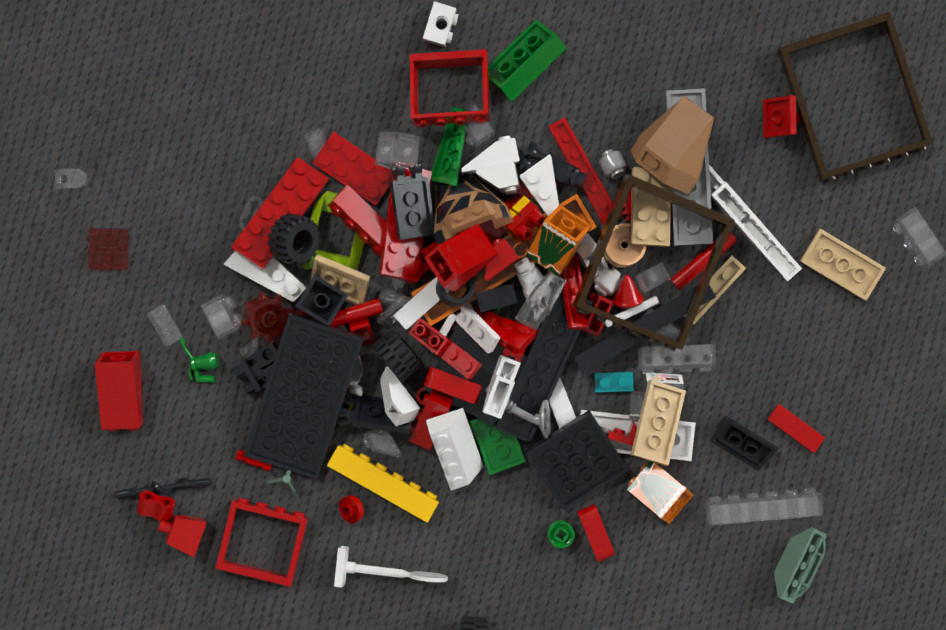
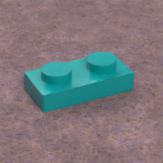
M633 372L594 373L595 392L634 391Z

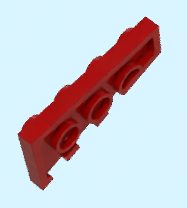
M473 306V310L501 337L499 340L500 345L505 348L509 346L516 355H519L537 336V330L501 317L493 312H480L479 307Z

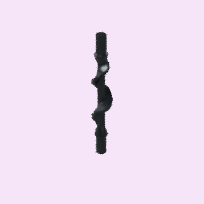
M181 478L175 484L158 486L155 481H152L150 487L115 491V498L139 497L142 491H159L165 495H171L176 488L211 485V479L189 480Z

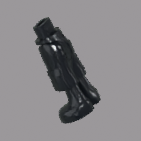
M532 141L530 142L525 157L541 161L550 154L555 182L570 187L574 185L582 188L586 173L579 171L580 168L564 161L563 158L549 152L546 155L540 152L537 144ZM523 158L518 175L523 174L534 166L535 163Z

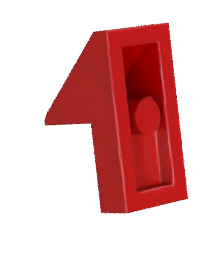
M632 420L627 434H625V430L614 427V430H608L607 437L633 446L637 427Z

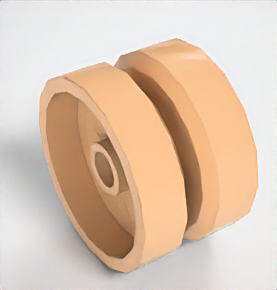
M621 223L615 226L603 255L605 261L615 268H626L637 263L646 251V246L630 245L631 224ZM622 242H623V245H624V244L626 245V248H622V246H621V243H622Z

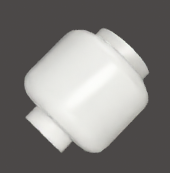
M608 268L604 269L594 278L595 290L605 297L607 295H614L622 281L620 272L615 268H611V270Z

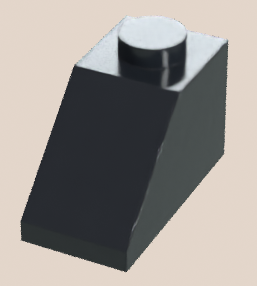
M513 284L476 293L480 312L518 303Z

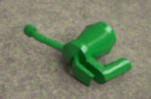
M181 338L180 344H182V348L190 358V368L188 370L190 380L193 379V370L197 383H215L214 375H200L199 370H214L219 367L217 353L209 352L199 357H193L185 346V339Z

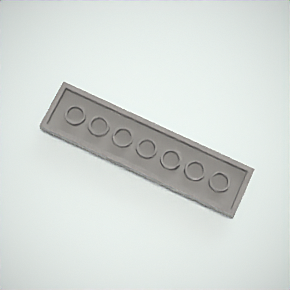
M705 88L666 91L667 110L683 96H686L706 111ZM707 145L700 177L690 194L672 187L671 192L711 209ZM671 203L674 246L713 243L711 220Z

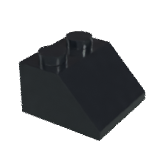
M314 275L292 313L329 327L348 294Z

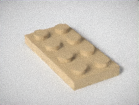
M640 167L632 168V176L671 192L670 186L662 183L646 169ZM632 187L630 245L670 246L671 203Z
M821 228L817 231L799 261L864 301H867L886 269Z
M648 380L631 451L632 456L665 466L669 465L686 393L685 390L654 380Z

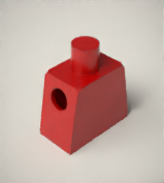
M174 515L171 523L161 520L157 531L167 534L165 541L168 545L195 557L207 522L203 518Z

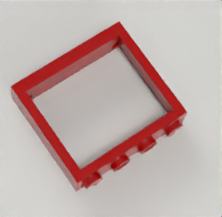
M486 49L410 54V118L413 126H445L446 124L453 123L464 125L470 122L483 124L490 121L489 69ZM482 65L483 110L419 114L418 69Z
M238 497L237 500L234 499L231 503L216 569L291 587L309 517H306L305 513L300 511H294V513L286 512V508L275 506V509L267 507L268 504L263 502L252 504L249 503L247 498ZM237 508L300 523L288 575L225 560Z

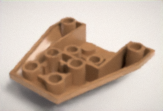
M683 96L640 134L631 150L635 162L662 183L690 194L700 177L714 117L686 96Z

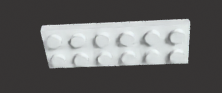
M581 410L580 415L588 410ZM591 411L606 435L608 430H614V427L625 430V434H627L631 421L633 420L637 427L640 416ZM679 421L670 459L692 460L695 422ZM609 439L618 453L631 454L633 446Z

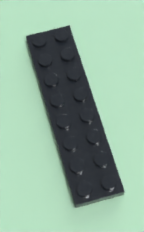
M557 286L537 330V336L529 348L525 362L509 397V401L512 400L513 404L516 403L517 407L534 416L539 414L543 400H548L549 402L581 331L568 330L563 288ZM585 300V304L592 306V301ZM504 410L502 418H498L495 424L496 429L529 443L538 427L535 423L533 424L512 412L508 413V410Z

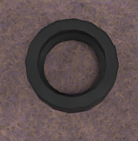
M470 278L465 283L466 292L460 298H453L447 294L439 280L436 283V293L444 304L451 307L461 306L472 297L475 290L474 280Z

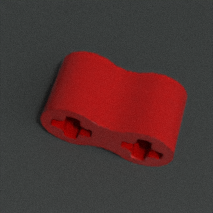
M142 491L139 495L136 511L141 516H150L158 521L169 522L172 519L175 501L170 497L158 496L152 491Z

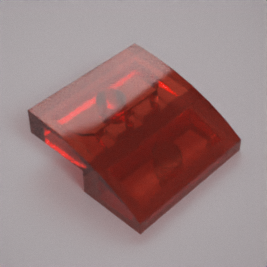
M90 228L89 269H128L129 228Z

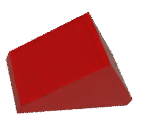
M369 317L349 323L351 333L364 337L362 346L376 342Z

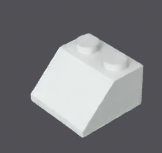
M514 162L476 170V174L480 179L498 191L506 193V195L515 194L517 189H521L517 167Z

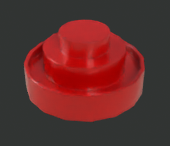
M347 495L339 501V511L345 521L353 524L363 518L364 508L356 496Z

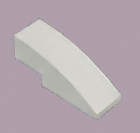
M503 355L499 356L482 412L500 419L502 418L515 384L514 379L521 364L520 362Z

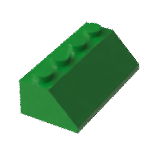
M535 20L488 65L489 81L512 102L567 48L557 34L538 20Z

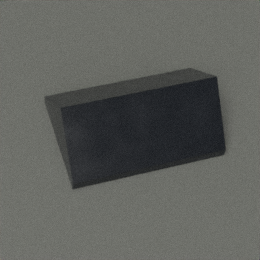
M724 416L710 439V442L758 471L778 450L777 446L727 416Z

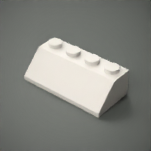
M461 408L426 420L450 490L469 485L483 468V463L464 409Z

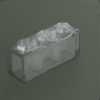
M916 207L908 209L892 220L894 223L893 229L898 235L901 234L903 236L905 247L909 251H913L915 254L914 260L920 267H930L946 256V251Z

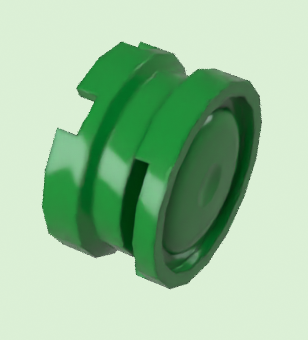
M557 520L549 526L547 536L553 546L566 548L572 544L575 532L569 522Z

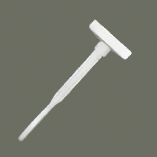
M341 546V548H338L335 587H343L346 581V573L354 574L355 572L400 578L410 577L426 582L448 581V576L439 573L408 572L403 569L349 562V547Z

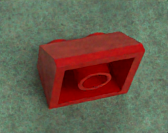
M497 239L492 243L498 255L486 265L484 276L486 282L519 259L506 239L503 241Z

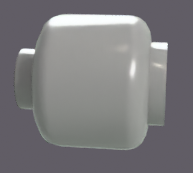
M610 149L602 154L603 157L600 159L599 165L606 177L617 179L626 173L627 163L620 151Z

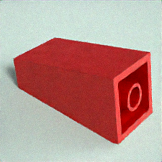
M140 351L102 352L95 362L101 430L114 432L119 429H127L128 431H135L143 423Z

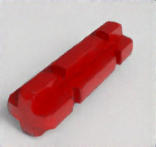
M243 450L237 451L236 460L245 461L246 464L258 468L262 467L266 471L271 470V464L244 456L245 451Z

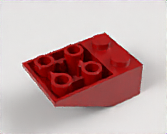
M476 224L439 244L424 258L443 288L457 291L494 259L498 253L480 225Z

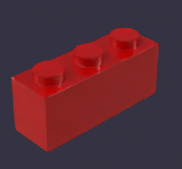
M432 389L430 395L426 394L422 405L425 407L424 409L420 408L415 417L418 422H413L410 433L412 435L409 441L431 450L433 441L426 420L448 413L454 398L435 389Z

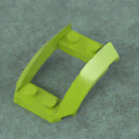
M326 191L314 204L310 219L318 227L322 211L331 212L328 204L338 193ZM355 232L350 257L322 250H316L317 254L315 257L320 255L358 271L364 242L359 239V235ZM312 256L310 262L300 266L307 270L313 269L315 257Z

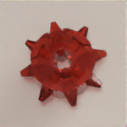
M262 291L260 296L252 301L245 302V319L240 323L241 325H248L252 329L250 337L252 340L262 336L267 338L269 342H272L273 337L280 335L281 331H284L288 314L292 310L285 309L281 305V294L272 298L271 296H265Z

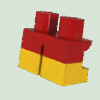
M523 196L512 207L514 211L509 210L513 222L502 226L507 234L513 235L520 242L522 240L528 241L533 236L532 230L536 226L541 227L545 220L539 208Z

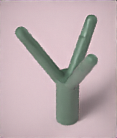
M287 470L286 475L282 478L267 481V484L286 483L292 493L296 492L290 482V470Z

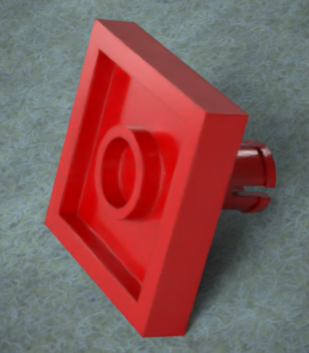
M788 95L764 99L763 138L796 135V124L800 122V114L796 112V96Z

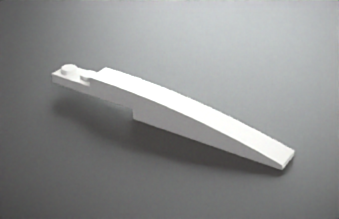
M709 165L711 199L726 216L735 219L733 224L786 281H789L802 268L727 182H724Z

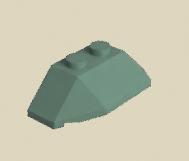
M811 527L790 538L774 571L779 598L794 603L798 597L809 589L825 555V539L827 534Z

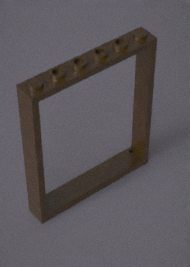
M890 12L780 47L777 50L791 94L796 96V110L800 114V122L819 180L825 179L826 182L837 179L836 175L843 173L844 176L855 173L854 169L859 167L862 170L873 167L872 163L879 161L881 165L892 161L891 157L898 155V158L910 155L909 151L916 149V152L928 149L927 145L933 143ZM884 23L923 141L827 172L789 54Z
M630 174L624 175L572 306L577 307L576 311L581 314L588 315V312L594 314V319L604 323L606 320L613 322L612 326L618 329L628 328L630 329L629 333L635 336L645 335L648 337L647 341L655 344L662 342L665 344L664 348L674 352L676 349L683 350L735 219ZM631 186L722 225L676 341L584 303Z

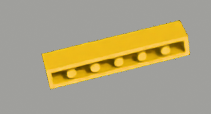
M345 443L343 446L338 445L327 464L328 467L428 523L439 503V500L436 499L437 495L430 491L425 493L419 490L421 486L412 481L410 484L403 481L404 477L397 472L389 473L386 471L387 467L377 462L375 465L370 462L371 458L367 455L354 453L353 447Z

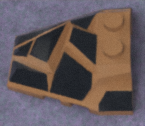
M472 174L458 178L457 187L446 184L436 187L434 236L438 245L456 236V233L488 220L492 221L495 229L513 222L507 205Z

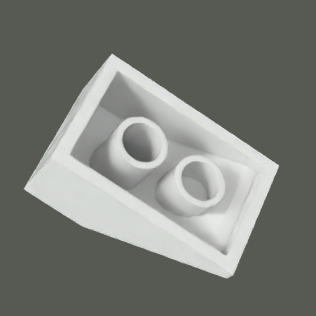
M510 136L500 137L497 142L493 143L462 168V176L476 173L477 169L514 162L515 165L519 164L520 160L515 138H510Z

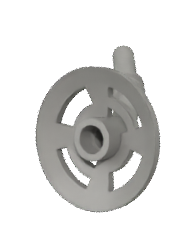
M509 398L505 410L533 424L535 423V425H539L544 438L548 439L551 431V413L548 400H543L539 414L534 416L517 407L516 403L513 404L512 400L509 401Z

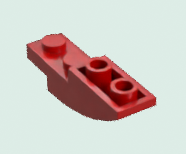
M419 318L409 331L411 336L469 380L473 378L482 366L469 353L422 318Z

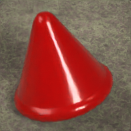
M625 275L615 295L612 297V301L617 307L633 308L643 303L644 296L640 293L631 277Z

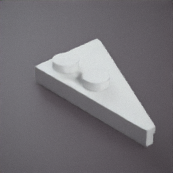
M549 154L519 176L547 216L559 206L552 158Z

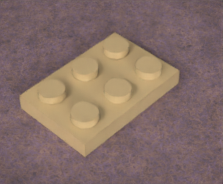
M320 255L315 257L311 280L316 275L348 294L345 299L346 302L354 305L365 302L371 276Z

